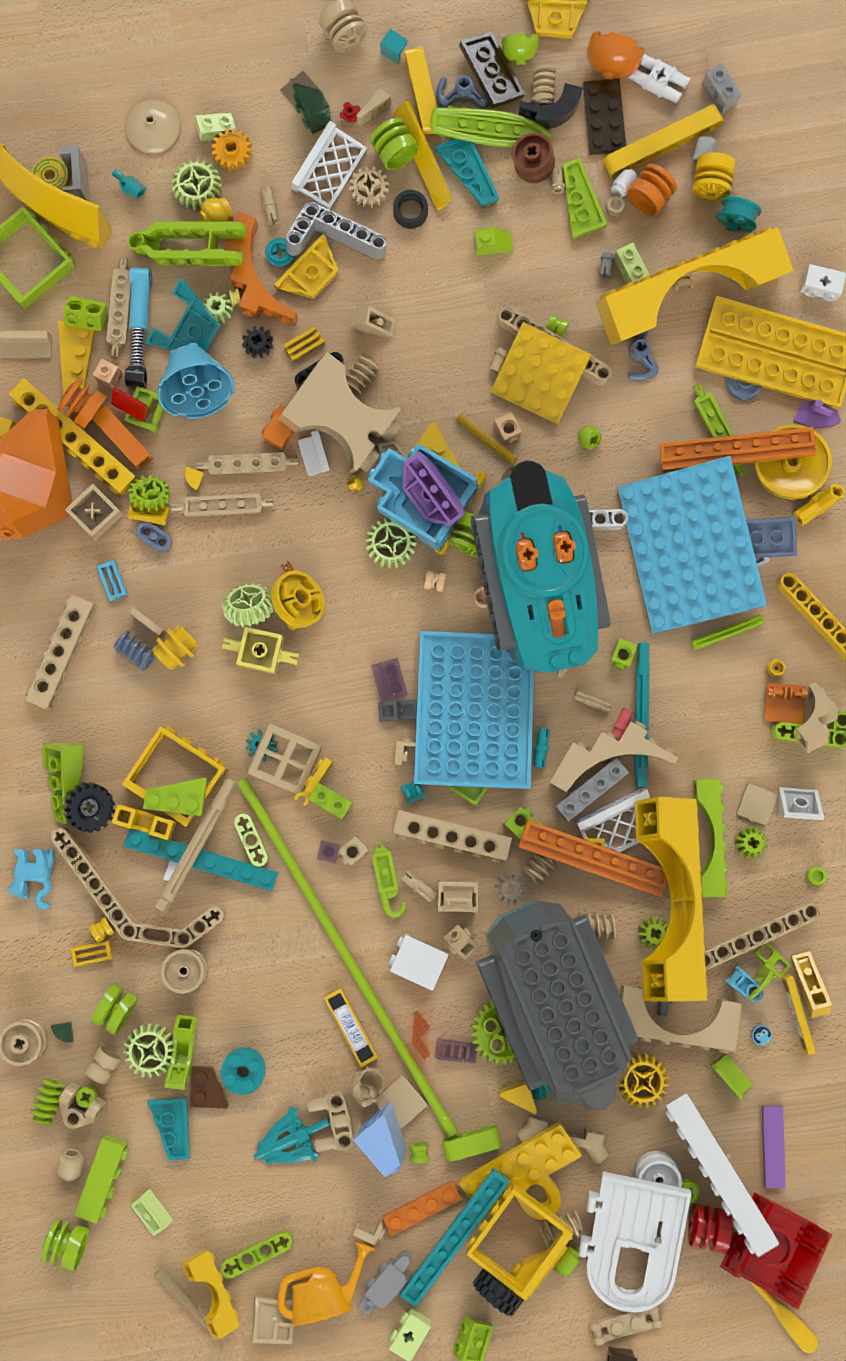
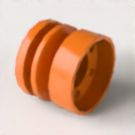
M648 164L639 174L638 179L634 180L629 186L626 193L630 202L639 211L654 217L662 210L665 202L669 201L671 196L674 195L677 190V184L664 168L656 164Z
M79 377L65 391L57 410L61 412L65 406H68L69 409L65 416L68 417L75 411L77 415L74 422L85 429L107 396L97 389L91 395L88 394L90 384L87 383L81 389L80 385L84 379Z

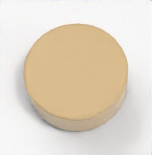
M619 196L610 197L606 204V211L611 216L621 215L625 208V202Z

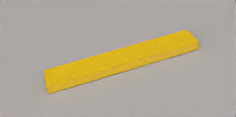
M404 101L393 113L395 118H401L404 121L405 126L409 129V134L417 142L419 151L414 160L436 209L442 210L453 198L410 102Z

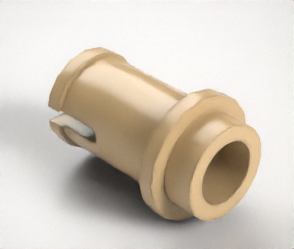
M554 168L552 172L550 188L554 194H560L565 189L562 168H559L558 173L557 168Z
M501 348L494 352L495 357L489 367V370L496 374H499L508 355V352Z

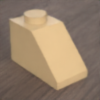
M370 306L354 308L350 327L365 334L391 338L393 337L396 319Z

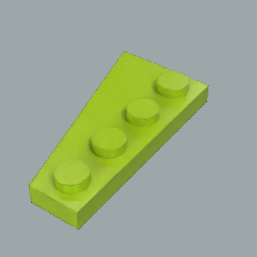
M581 158L564 163L562 165L571 236L572 240L606 228L607 222Z

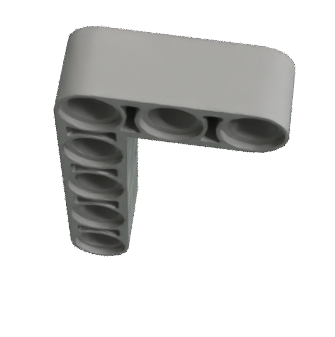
M313 202L304 205L286 235V251L292 256H297L303 251L314 231L324 234L374 259H382L386 254L387 239L385 236Z

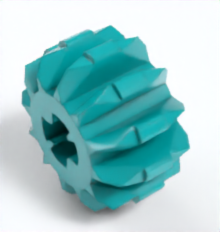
M261 729L257 730L258 736L253 732L250 733L254 738L253 740L246 739V742L251 743V746L245 747L246 750L252 749L248 754L249 757L254 756L257 745L261 741L263 736ZM273 734L267 749L277 752L278 749L273 748V745H277L278 741H271L275 738ZM264 754V755H263V758H262V761H263V762H266V760H267L266 755H267V754Z

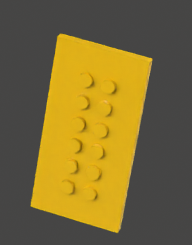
M716 295L694 368L725 377L728 376V378L735 380L739 379L742 382L752 383V385L810 402L820 399L824 406L839 410L846 392V333Z

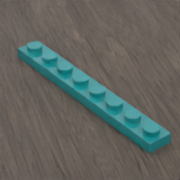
M129 829L123 845L125 848L175 863H179L188 847L186 844L165 840L136 829ZM205 850L200 851L192 866L194 869L270 892L273 891L278 872Z
M494 1168L490 1171L401 1289L400 1296L415 1307L419 1304L508 1186L510 1180Z

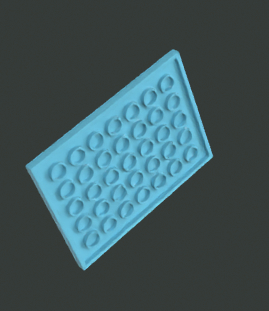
M731 456L618 487L623 510L628 514L626 524L652 634L767 606Z
M420 631L414 785L530 789L534 671L520 667L506 650L498 651L493 634Z

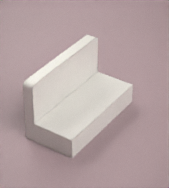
M318 430L311 432V437L298 440L308 476L330 470Z

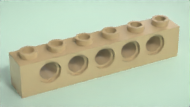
M74 595L68 598L65 603V612L57 621V630L51 635L49 648L47 651H44L41 657V666L36 669L33 675V684L28 687L25 694L27 696L25 701L47 710H52L97 609V605ZM78 612L79 619L73 622L72 615ZM67 630H71L72 633L69 639L64 638V633ZM62 647L64 653L62 656L57 657L56 651ZM55 665L56 671L50 675L49 667ZM47 682L48 689L42 692L41 685Z
M398 810L393 833H396V837L407 840L408 837L415 838L417 843L426 845L428 841L434 843L433 847L445 849V846L453 848V852L464 854L465 850L472 852L471 856L482 859L483 855L491 857L490 861L501 863L502 860L507 861L512 840L510 837ZM417 822L420 830L417 833H411L408 829L410 823ZM430 827H436L439 834L435 838H430L427 830ZM450 831L457 834V840L453 843L446 840V835ZM468 836H473L476 839L475 846L467 847L465 839ZM487 841H492L495 844V848L491 852H487L484 849V844Z

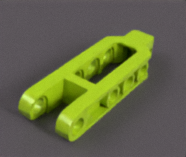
M153 222L145 231L133 232L128 238V246L138 256H149L157 265L240 266L243 264L244 254L242 252L217 249L218 239H243L246 237L247 227L240 222ZM163 239H209L208 249H202V251H190L189 249H184V251L159 250L160 242Z

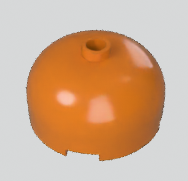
M596 31L591 35L587 48V58L591 67L602 74L604 78L623 79L633 75L638 70L645 49L644 47L639 48L636 46L637 41L628 36L615 32L601 35L600 31Z

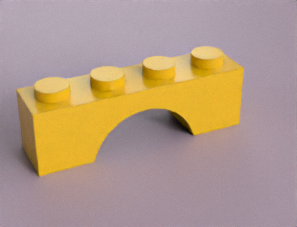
M200 1250L182 1261L181 1263L188 1280L203 1282L211 1292L212 1305L208 1315L205 1317V1322L212 1338L220 1340L240 1327L238 1322L239 1315L231 1305L230 1293L223 1286V1276L216 1269L214 1264L216 1260L212 1252Z

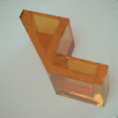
M416 1011L414 1013L412 1045L425 1060L431 1055V1052L420 1037L430 1029V1025Z

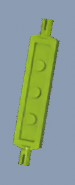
M700 383L695 385L693 389L698 397L693 403L711 438L733 436L711 392L704 393ZM742 464L733 465L739 477L747 473Z

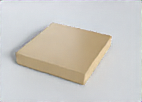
M403 1074L377 1096L378 1100L375 1102L380 1110L387 1103L391 1102L400 1130L428 1106L426 1100Z

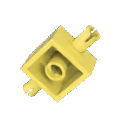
M248 627L244 628L241 641L224 637V643H222V649L238 652L236 665L239 667L274 675L277 674L280 662L298 665L299 661L296 659L300 657V653L283 650L285 640L283 635ZM261 647H263L265 652L259 655V653H257L256 651L257 649L260 650Z

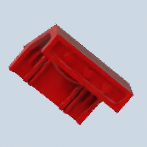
M754 1192L752 1199L776 1236L779 1245L758 1257L756 1253L751 1254L744 1240L747 1238L744 1233L740 1235L736 1230L720 1267L736 1278L740 1279L742 1277L799 1310L833 1234L778 1203Z

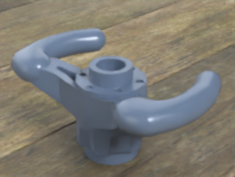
M467 75L458 77L457 82H455V88L446 97L443 96V91L447 79L442 77L438 83L436 95L438 104L442 108H448L449 105L458 101L473 102L481 109L489 105L485 94L483 98L473 88L471 78Z
M648 331L638 334L636 341L631 345L629 356L633 361L641 362L649 370L641 374L629 373L628 378L630 380H647L655 376L659 371L658 365L650 355L649 342L646 340Z

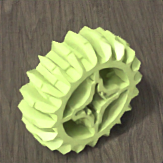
M198 158L196 163H193L191 159L189 160L190 164L183 162V168L177 166L178 173H173L174 179L171 180L172 191L175 194L176 200H179L181 205L185 204L188 209L192 206L195 211L198 206L201 208L202 203L207 199L220 197L219 190H222V185L220 184L221 177L218 176V170L214 169L212 164L208 165L205 160L201 163ZM195 180H197V183L199 184V185H197V186H198V190L196 189V186H195V184H196Z
M384 518V524H381L379 520L377 521L378 528L373 525L371 526L374 533L367 532V536L372 539H366L365 542L371 544L366 547V550L372 551L369 553L370 558L376 556L374 563H378L381 560V567L386 562L388 563V569H391V563H394L395 568H398L399 561L402 565H405L404 558L409 561L411 560V556L408 553L415 554V550L411 547H416L417 543L411 541L416 539V535H410L412 534L411 532L393 521L388 523L387 518ZM391 529L400 531L405 537L394 536ZM385 531V539L375 544L378 535ZM389 535L394 542V551H392L389 545H386L389 543ZM407 542L405 550L397 556L396 549L398 546ZM377 549L388 550L391 557L380 554Z
M246 583L242 587L239 585L237 589L232 588V592L227 593V597L223 598L222 603L224 616L230 624L234 623L235 626L241 625L242 627L246 625L251 627L252 624L258 625L260 621L265 622V618L270 617V613L273 612L274 608L270 590L267 587H262L261 584L255 585L254 583L251 585Z
M152 1023L147 1024V1029L142 1024L140 1031L135 1028L133 1030L134 1035H128L127 1038L130 1041H126L124 1046L129 1049H125L123 1053L129 1054L125 1058V1062L131 1061V1064L128 1066L129 1069L133 1066L136 1067L134 1074L142 1071L141 1077H144L148 1072L149 1078H152L154 1072L156 1076H160L161 1070L164 1073L168 1071L167 1066H170V1059H173L171 1052L175 1050L171 1046L173 1039H169L172 1033L165 1034L166 1027H163L160 1031V1024H156L154 1029ZM144 1035L156 1036L152 1042L139 1039ZM161 1041L163 1042L165 1047V1056L163 1055V1052L159 1049V1043ZM155 1043V1045L153 1046L154 1052L147 1056V1051L149 1050L147 1048H149ZM136 1045L142 1053L140 1060L136 1054ZM149 1059L162 1062L154 1066L145 1064Z

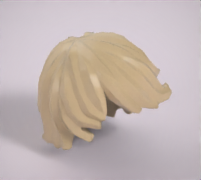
M366 1067L365 1070L356 1072L350 1081L349 1088L352 1097L363 1108L377 1102V1095L383 1092L384 1084L382 1082L385 1079L381 1076L378 1069Z

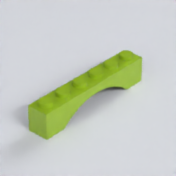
M720 779L693 780L694 799L697 800V804L704 812L711 833L709 857L704 869L700 873L702 898L726 897V892L729 889L728 881L725 880V873H727L728 868L727 861H724V853H726L727 848L726 842L723 841V834L726 828L725 822H722V814H724L725 809L724 803L721 802V795H723L724 789Z

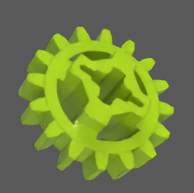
M149 475L148 478L141 476V480L134 479L135 484L130 483L128 494L130 502H133L134 507L140 506V510L147 508V511L150 512L151 508L157 511L158 506L164 508V502L169 503L171 495L169 484H165V479L159 481V476L152 478Z

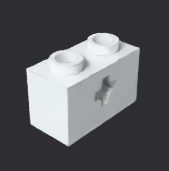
M810 264L805 270L800 292L805 293L809 297L818 296L826 301H837L842 294L846 273Z

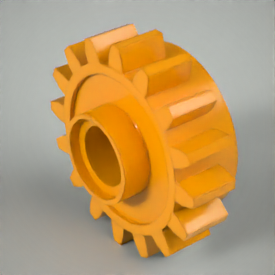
M235 128L232 129V132L225 129V134L219 132V139L214 137L215 144H211L212 155L215 158L216 164H220L222 169L228 168L229 171L232 169L238 171L240 167H246L245 163L250 162L249 156L253 154L251 141H249L248 136H243L241 130L236 133Z

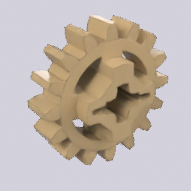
M365 166V171L359 168V174L353 173V179L349 181V191L352 193V199H356L357 205L362 202L363 208H366L367 204H370V207L373 208L375 203L380 206V200L386 201L385 195H389L387 175L382 176L381 169L376 172L374 166L372 170ZM368 183H370L371 192H369Z

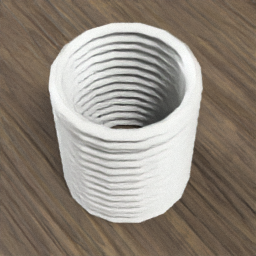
M708 136L698 138L692 159L695 166L700 155L716 151L718 143L714 138Z

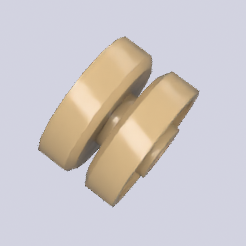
M191 947L180 948L168 955L164 960L161 968L162 980L166 987L173 992L180 994L189 993L202 985L207 978L208 962L199 950ZM182 967H185L187 969L186 974L184 973V969Z
M24 1018L10 1024L0 1035V1055L6 1062L14 1066L30 1064L43 1055L48 1047L49 1036L47 1029L41 1022L32 1018Z

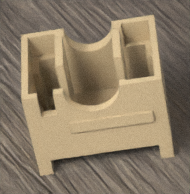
M438 880V912H478V881ZM444 892V906L440 905L442 901L440 893ZM472 893H475V906H472Z

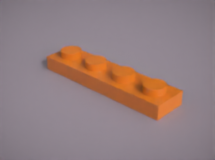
M451 1180L383 1215L382 1218L390 1235L393 1236L461 1201L462 1197L454 1181Z

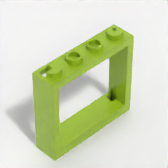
M21 207L0 225V244L28 222L63 261L62 264L24 296L0 271V283L21 307L26 310L76 267L72 262L74 258L67 250L63 252L60 248L62 245L56 237L51 238L48 235L50 231L43 223L41 225L38 224L37 216L32 211L28 212L24 207Z

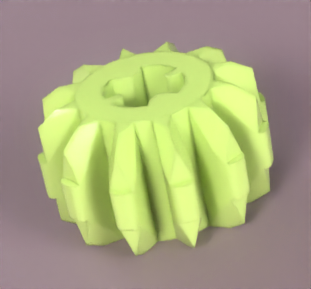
M216 292L215 296L209 293V299H203L204 305L218 322L222 321L225 324V318L231 319L229 313L233 312V307H231V300L227 299L226 294L220 296V293Z

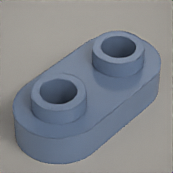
M142 522L138 525L136 533L142 541L159 552H166L171 548V537L150 522ZM146 530H150L149 535H144ZM165 540L166 544L160 546V541Z

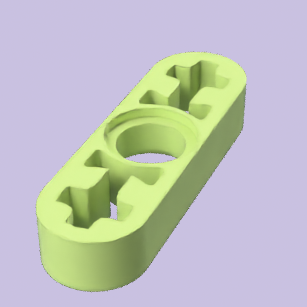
M239 814L235 818L234 824L249 859L254 866H263L268 862L269 857L250 815ZM241 817L248 819L249 822L246 823L248 829L252 827L253 831L242 834V831L246 830L244 826H239ZM250 834L255 835L257 838V842L253 846L248 845L246 842V838ZM260 845L261 849L257 850L260 855H264L262 863L255 861L254 858L257 857L256 852L253 851L251 853L250 849Z

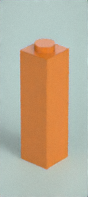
M106 405L99 407L92 420L140 471L153 459L152 456Z

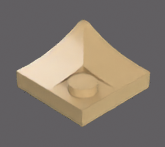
M255 1295L252 1343L292 1344L294 1326H291L292 1320L285 1318L280 1313L277 1303L278 1298ZM285 1299L286 1307L292 1311L293 1300Z

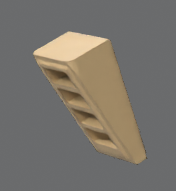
M379 88L357 114V125L361 127L391 105V96Z

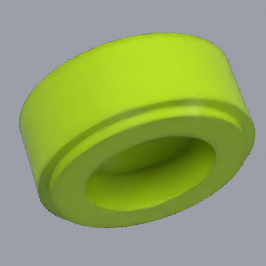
M812 866L806 872V879L810 884L820 886L826 882L827 873L822 867Z

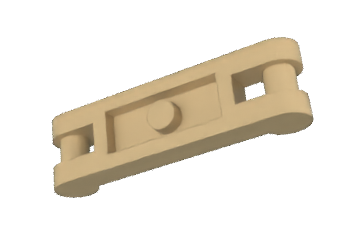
M659 1306L642 1312H622L590 1322V1329L594 1333V1344L602 1345L607 1341L652 1328L658 1329L663 1327V1320L659 1317ZM645 1315H651L652 1319L646 1320ZM606 1327L608 1332L602 1333L601 1329Z

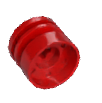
M695 1203L688 1222L689 1246L697 1248L699 1245V1248L704 1250L709 1243V1249L712 1252L726 1254L732 1237V1214L728 1216L723 1208L718 1207L711 1213L710 1206L705 1205L703 1207L701 1204Z

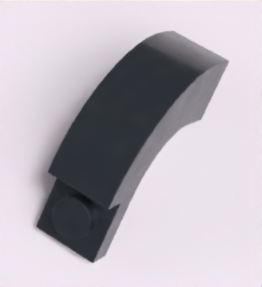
M565 83L561 97L554 104L548 106H541L521 100L518 115L535 121L536 124L543 126L545 129L558 127L567 122L576 112L583 88Z

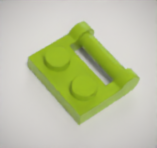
M137 386L133 397L147 404L149 409H151L153 401L157 400V407L150 424L146 423V419L144 422H141L127 413L124 422L157 434L159 429L157 426L164 410L159 402L158 393Z

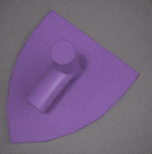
M803 399L793 420L801 425L813 428L830 427L841 422L837 409L824 406L820 399L815 402Z

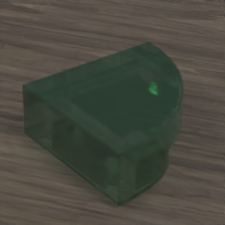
M72 1021L50 1025L53 1034L59 1040L64 1042L74 1041Z

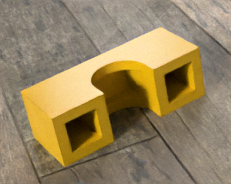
M117 804L112 823L129 829L140 830L165 840H172L177 821L127 805Z

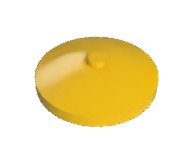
M790 424L777 427L771 431L807 427L802 425ZM814 431L816 456L753 462L754 471L760 484L771 494L789 500L803 499L816 493L828 479L832 468L830 448L820 434Z

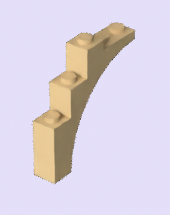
M638 721L635 723L630 722L620 741H617V736L607 731L606 734L602 732L590 752L587 745L580 741L578 744L573 742L550 783L568 793L579 777L602 761L624 755H646L675 765L678 759L675 756L677 752L668 747L665 750L658 746L659 742L651 737L648 740L645 739L648 733L645 730L646 726Z

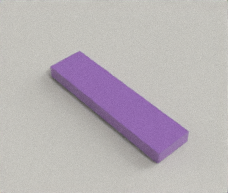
M762 1106L764 1187L786 1188L783 1106Z

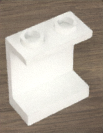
M407 933L405 937L400 936L396 945L399 948L397 955L392 954L388 963L391 966L390 972L433 991L449 953L414 939Z

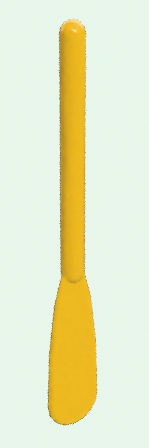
M751 1283L772 1307L780 1323L801 1350L805 1353H813L818 1347V1339L815 1334L787 1307L777 1302L768 1291Z

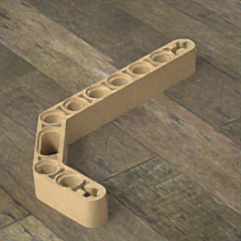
M58 828L52 832L51 840L124 940L186 948L220 924L226 917L225 909L217 905L209 908L184 928L137 922L73 832L67 828ZM61 833L65 834V836L63 837L64 840L59 839L61 837ZM72 847L77 849V856L75 858L70 855ZM83 863H86L89 867L87 873H83L81 870ZM95 878L100 881V887L98 889L94 888L92 885V882ZM106 894L111 896L112 901L109 905L104 902ZM116 910H120L123 913L121 920L116 919ZM219 911V919L215 918L209 922L208 918L214 915V912ZM198 921L203 922L205 925L203 932L198 931L196 928ZM128 926L134 928L133 936L127 934L126 928ZM147 928L165 930L170 934V938L168 941L150 939L146 936L145 931ZM182 933H185L189 936V942L187 944L183 943L180 940V936Z

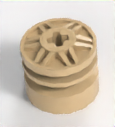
M337 0L322 12L319 18L320 26L337 52H346L355 48L364 40L368 32L366 24L358 15V11L351 0Z

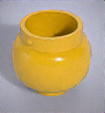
M214 197L202 203L199 218L201 222L233 221V213L228 201L224 197L220 199Z

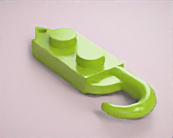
M378 841L374 854H372V860L382 907L388 916L393 918L399 917L405 912L406 904L402 902V907L399 911H393L390 907L389 899L397 895L399 888L391 851H388Z

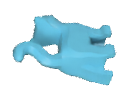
M14 849V854L18 856V860L14 868V881L8 887V893L20 899L23 897L29 899L27 882H41L44 888L37 893L35 904L38 908L47 910L50 908V904L43 902V898L51 891L55 850H45L43 853L42 849H33L36 861L35 863H29L27 850Z

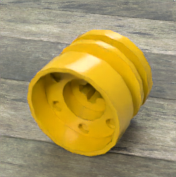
M708 152L700 155L696 161V175L692 186L693 194L698 198L709 201H720L730 196L733 185L732 178L736 168L735 159L719 152Z

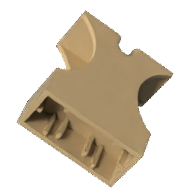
M326 352L277 419L294 432L318 430L329 434L343 448L347 458L348 472L352 474L358 468H361L367 473L380 455L373 450L375 445L368 439V435H372L375 439L381 436L389 442L402 425L395 419L401 409L399 407L387 410L374 409L360 402L348 386L345 372L346 366Z

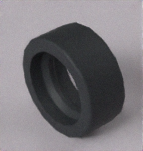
M405 190L399 193L393 203V213L396 222L407 229H415L421 226L428 216V202L425 196L416 190ZM408 200L417 201L421 205V214L416 218H405L400 213L401 204Z

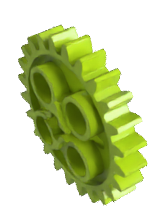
M490 1000V1007L483 1004L484 1011L477 1010L479 1017H472L476 1024L470 1025V1027L474 1028V1032L469 1033V1035L475 1036L471 1043L478 1044L474 1050L481 1051L480 1057L482 1058L487 1055L486 1061L491 1062L493 1059L494 1064L498 1065L499 1061H501L503 1065H506L508 1059L510 1063H514L513 1057L515 1056L505 1032L503 1031L502 1035L498 1034L501 1031L500 1028L503 1027L499 1017L498 1022L495 1019L497 1013ZM491 1020L493 1027L487 1031L485 1025L487 1021ZM497 1039L499 1047L493 1050L492 1042Z

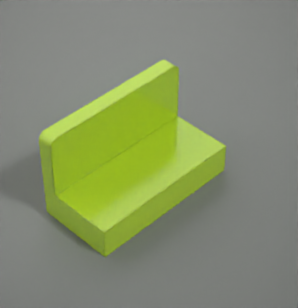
M724 1053L711 1067L740 1100H743L742 1094L753 1084L730 1057Z

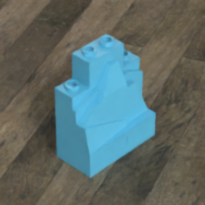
M418 443L416 448L413 447L408 457L411 458L420 451L431 460L459 496L465 512L479 490L477 478ZM388 448L386 452L381 454L377 467L373 468L368 475L370 485L385 494V496L382 495L379 498L377 509L379 513L418 536L420 541L439 552L455 528L458 520L450 526L425 521L403 491L404 462L408 459Z

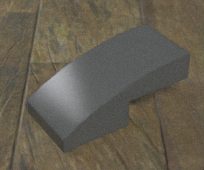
M417 699L378 703L379 722L417 719Z

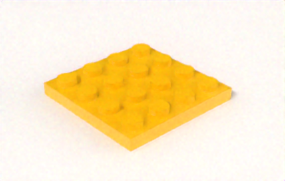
M523 322L490 392L558 425L591 358V354Z

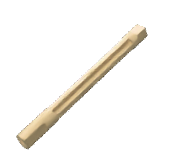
M226 778L217 796H215L160 895V899L155 906L157 910L166 913L170 904L175 899L236 787L235 781Z

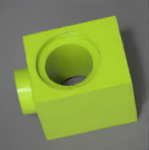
M619 638L609 662L613 663L614 667L624 670V667H630L637 644ZM620 650L627 653L626 660H621L618 657Z

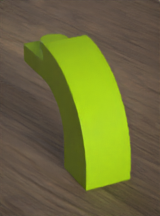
M177 1015L173 1028V1049L175 1051L172 1052L173 1059H171L165 1088L185 1090L187 1080L190 1078L194 1058L197 1017Z

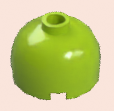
M526 33L506 35V38L502 37L503 53L509 61L515 62L516 66L526 65V61L532 60L536 56L539 46V36L537 34H531V38L526 36Z

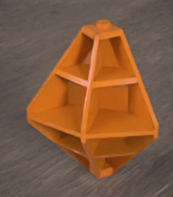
M49 409L30 411L0 438V535L4 541H7V539L26 538L70 516L65 511L72 503L59 422Z

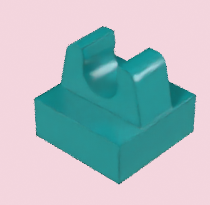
M414 781L401 786L408 804L426 797L422 786L414 785Z

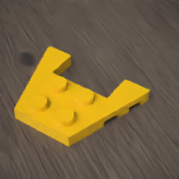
M526 0L535 34L539 37L572 39L589 0Z

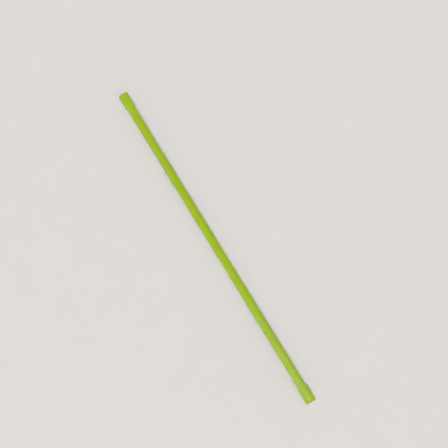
M247 777L237 782L238 787L250 803L437 1116L441 1127L447 1137L453 1136L458 1130L444 1111L257 798L253 787Z

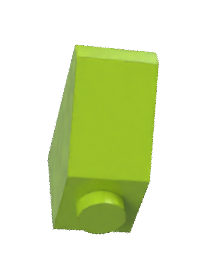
M495 227L475 229L476 256L513 252L511 232Z

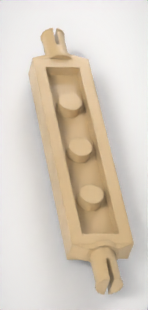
M120 258L119 269H113L106 338V344L112 346V358H114V354L115 358H119V347L126 345L131 291L130 271L127 270L128 259L124 258V265L123 258Z
M285 452L209 455L207 462H196V465H204L196 466L197 470L208 469L210 475L286 472L289 465H299V462H291L299 461L298 457L287 458Z
M260 493L184 497L182 504H171V512L183 511L186 518L261 514L263 507H274V499H262Z

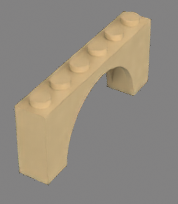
M622 984L620 996L635 1032L641 1041L651 1042L652 1039L659 1040V1043L666 1045L676 1042L679 1043L678 1046L685 1048L695 1045L698 1046V1049L705 1051L715 1048L718 1049V1052L729 1054L730 1051L736 1052L742 1006L740 1002L718 998L712 1016L703 1025L691 1031L674 1032L660 1027L652 1020L643 1001L642 987Z

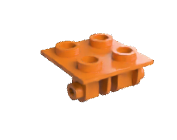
M767 683L764 721L803 724L804 699L808 697L805 686Z

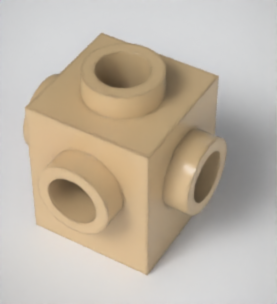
M457 925L444 937L449 943L447 948L454 955L458 953L464 960L479 947L472 939L474 935L467 927L463 930Z

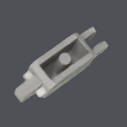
M404 1250L395 1259L390 1257L387 1262L384 1260L378 1267L377 1271L379 1272L376 1276H371L364 1285L366 1287L365 1294L358 1304V1308L364 1314L368 1315L376 1307L386 1308L406 1283V1269L410 1264L411 1255L409 1251Z

